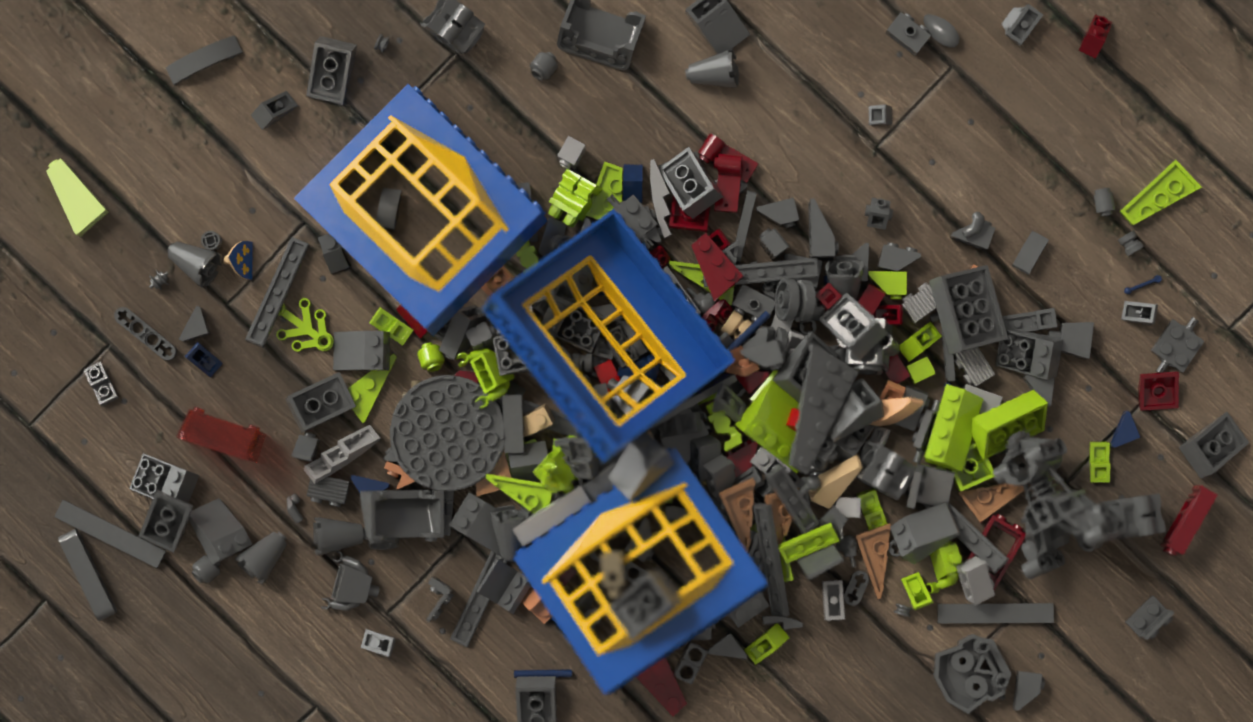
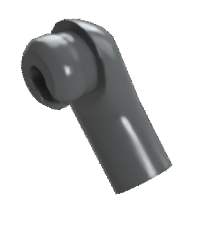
M980 212L973 213L972 225L962 230L966 239L982 231L985 218Z
M292 494V496H288L286 499L287 511L294 522L299 523L303 520V516L296 507V504L300 502V498L297 494Z

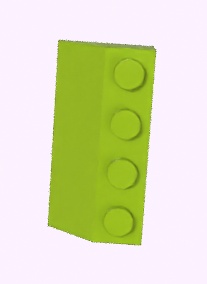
M946 384L924 457L925 462L959 472L963 471L973 437L971 433L972 419L979 415L983 398L965 389Z
M1031 390L972 419L971 433L981 458L985 460L1007 449L1006 446L1009 445L1007 440L1019 431L1029 433L1030 437L1043 432L1048 402L1035 390Z

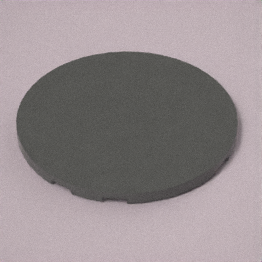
M435 376L416 384L399 401L391 421L390 442L399 466L415 482L434 490L456 491L475 485L494 469L504 449L503 414L496 400L493 402L489 401L486 407L478 409L484 403L481 400L477 402L475 400L480 396H488V394H484L481 385L460 376Z

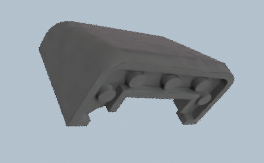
M570 0L560 26L557 40L558 48L564 52L619 70H627L631 64L646 15L639 12H630L626 18L590 7V0Z
M433 489L360 491L367 539L371 540V543H383V539L424 537L426 541H437L438 537H444V491Z

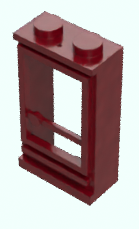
M1202 485L1193 486V494L1188 495L1190 499H1186L1165 535L1164 543L1160 544L1164 548L1163 552L1172 557L1184 555L1218 496Z
M999 514L990 516L981 534L985 537L991 526L994 525L1016 538L1006 556L1009 561L995 576L989 573L994 583V591L1026 535L1023 532L1024 528L1015 523L1013 526L1006 523L1008 519ZM970 552L965 562L973 558L975 554Z

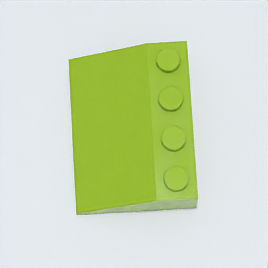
M770 379L744 412L741 421H737L735 425L797 474L799 471L789 465L792 443L795 441L796 432L786 426L791 409H799V402Z

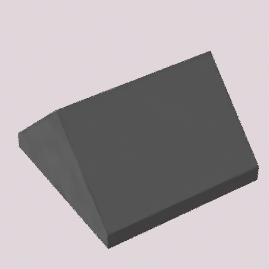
M545 441L524 444V453H508L512 478L532 482L540 481L533 471L548 455Z

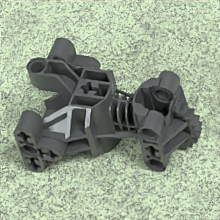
M1019 431L1009 437V440H1007L1009 445L1006 446L1009 451L1001 465L993 470V475L1000 484H1022L1024 487L1026 500H1028L1029 505L1025 510L1024 518L1021 519V523H1025L1026 542L1022 544V550L1028 562L1022 564V571L1028 579H1034L1047 574L1065 564V558L1057 548L1069 543L1071 533L1074 534L1079 546L1084 551L1090 552L1100 548L1103 543L1111 541L1127 532V526L1123 519L1120 517L1112 518L1104 503L1096 504L1084 495L1086 493L1084 489L1080 491L1069 489L1063 483V479L1056 472L1062 463V455L1067 453V447L1062 439L1034 438V436L1030 437V434L1024 431ZM1056 480L1058 483L1053 485L1052 481ZM1061 484L1066 490L1056 491L1055 487ZM1037 496L1038 499L1031 502L1032 497Z

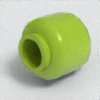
M431 342L423 344L417 353L421 368L428 372L440 370L445 362L443 353L439 351L440 346Z

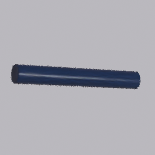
M765 311L726 349L731 351L740 347L771 317L770 314Z
M572 669L514 670V678L528 676L572 677Z

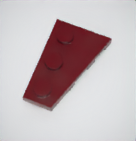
M706 233L691 245L714 302L744 277Z
M666 657L636 677L672 716L676 715L687 704Z

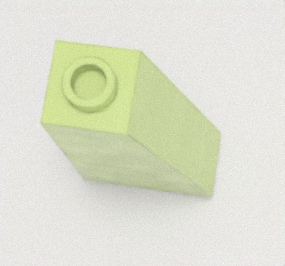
M61 158L59 160L56 159L49 164V169L46 172L74 233L81 237L109 211Z

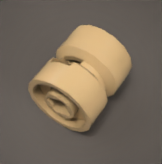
M734 310L720 331L723 333L727 332L729 336L733 335L734 340H736L752 322L749 320L744 321L743 316Z

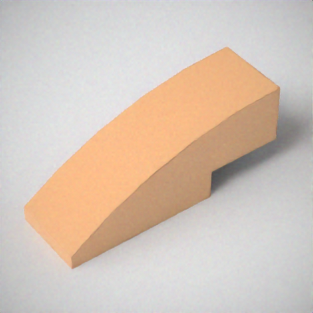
M915 398L882 400L884 417L869 425L881 427L897 423L917 411L923 405L924 400Z

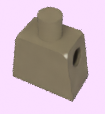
M624 551L604 552L600 555L604 587L609 586L610 597L622 596L621 585L626 583ZM611 572L617 574V579L611 578Z

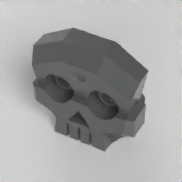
M969 634L958 640L957 646L935 653L933 678L945 700L969 714L984 701H993L1005 694L1011 672L994 640ZM962 657L966 660L963 665L959 663V659ZM984 660L990 670L980 669ZM978 683L979 689L974 690L973 684Z

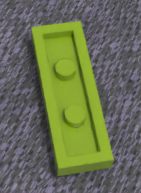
M828 523L779 544L778 548L787 564L839 542V537L832 523Z

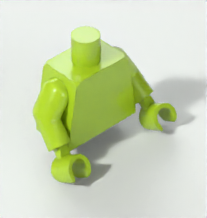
M483 348L472 351L469 355L461 352L456 359H464V361L458 364L459 367H464L471 360L470 363L483 392L488 394V396H480L475 400V402L481 400L484 403L478 409H483L488 405L489 401L493 402L506 394L510 387V381L514 379V374L500 376L494 351Z
M561 448L550 452L533 472L542 482V486L551 493L563 490L566 495L575 488L571 483L575 476L569 464L563 459L565 454Z
M949 541L930 554L938 583L931 582L925 584L926 587L931 586L932 588L929 594L938 593L940 589L954 585L958 581L959 574L956 566L962 564L961 555L957 544Z

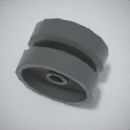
M793 279L780 280L775 293V312L779 320H795L797 322H808L811 320L816 301L813 283L809 280H798L797 282Z

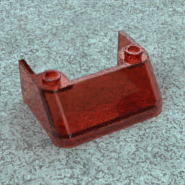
M194 407L193 410L189 409L179 429L177 438L257 463L266 437V433L259 432V427L250 424L248 428L204 414L205 410Z

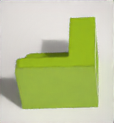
M927 356L905 367L910 374L913 385L935 374V370Z

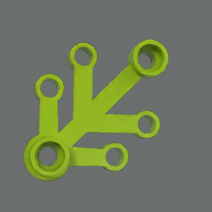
M302 298L299 301L303 321L286 310V306L283 304L278 316L282 315L298 328L290 330L279 329L276 333V337L279 340L284 341L289 337L309 335L313 338V340L304 342L295 340L292 343V349L296 352L312 347H317L321 351H328L333 347L334 339L326 331V312L324 310L318 309L314 313L315 319L318 320V333L312 328L309 309L311 302L309 299ZM306 300L308 301V306L304 308L302 307V302ZM323 312V318H317V313ZM281 331L286 333L284 338L279 337ZM323 338L328 340L326 345L321 344ZM297 342L301 344V348L298 350L294 348Z

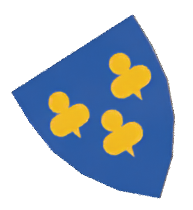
M240 241L224 257V264H230L239 277L247 280H252L253 242Z

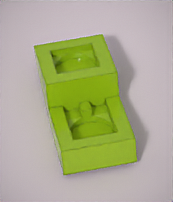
M380 307L369 322L380 331L390 332V338L402 346L413 332V329Z
M1089 442L1090 482H1110L1109 442Z
M871 488L857 493V498H861L860 507L868 529L871 530L887 524L876 490Z

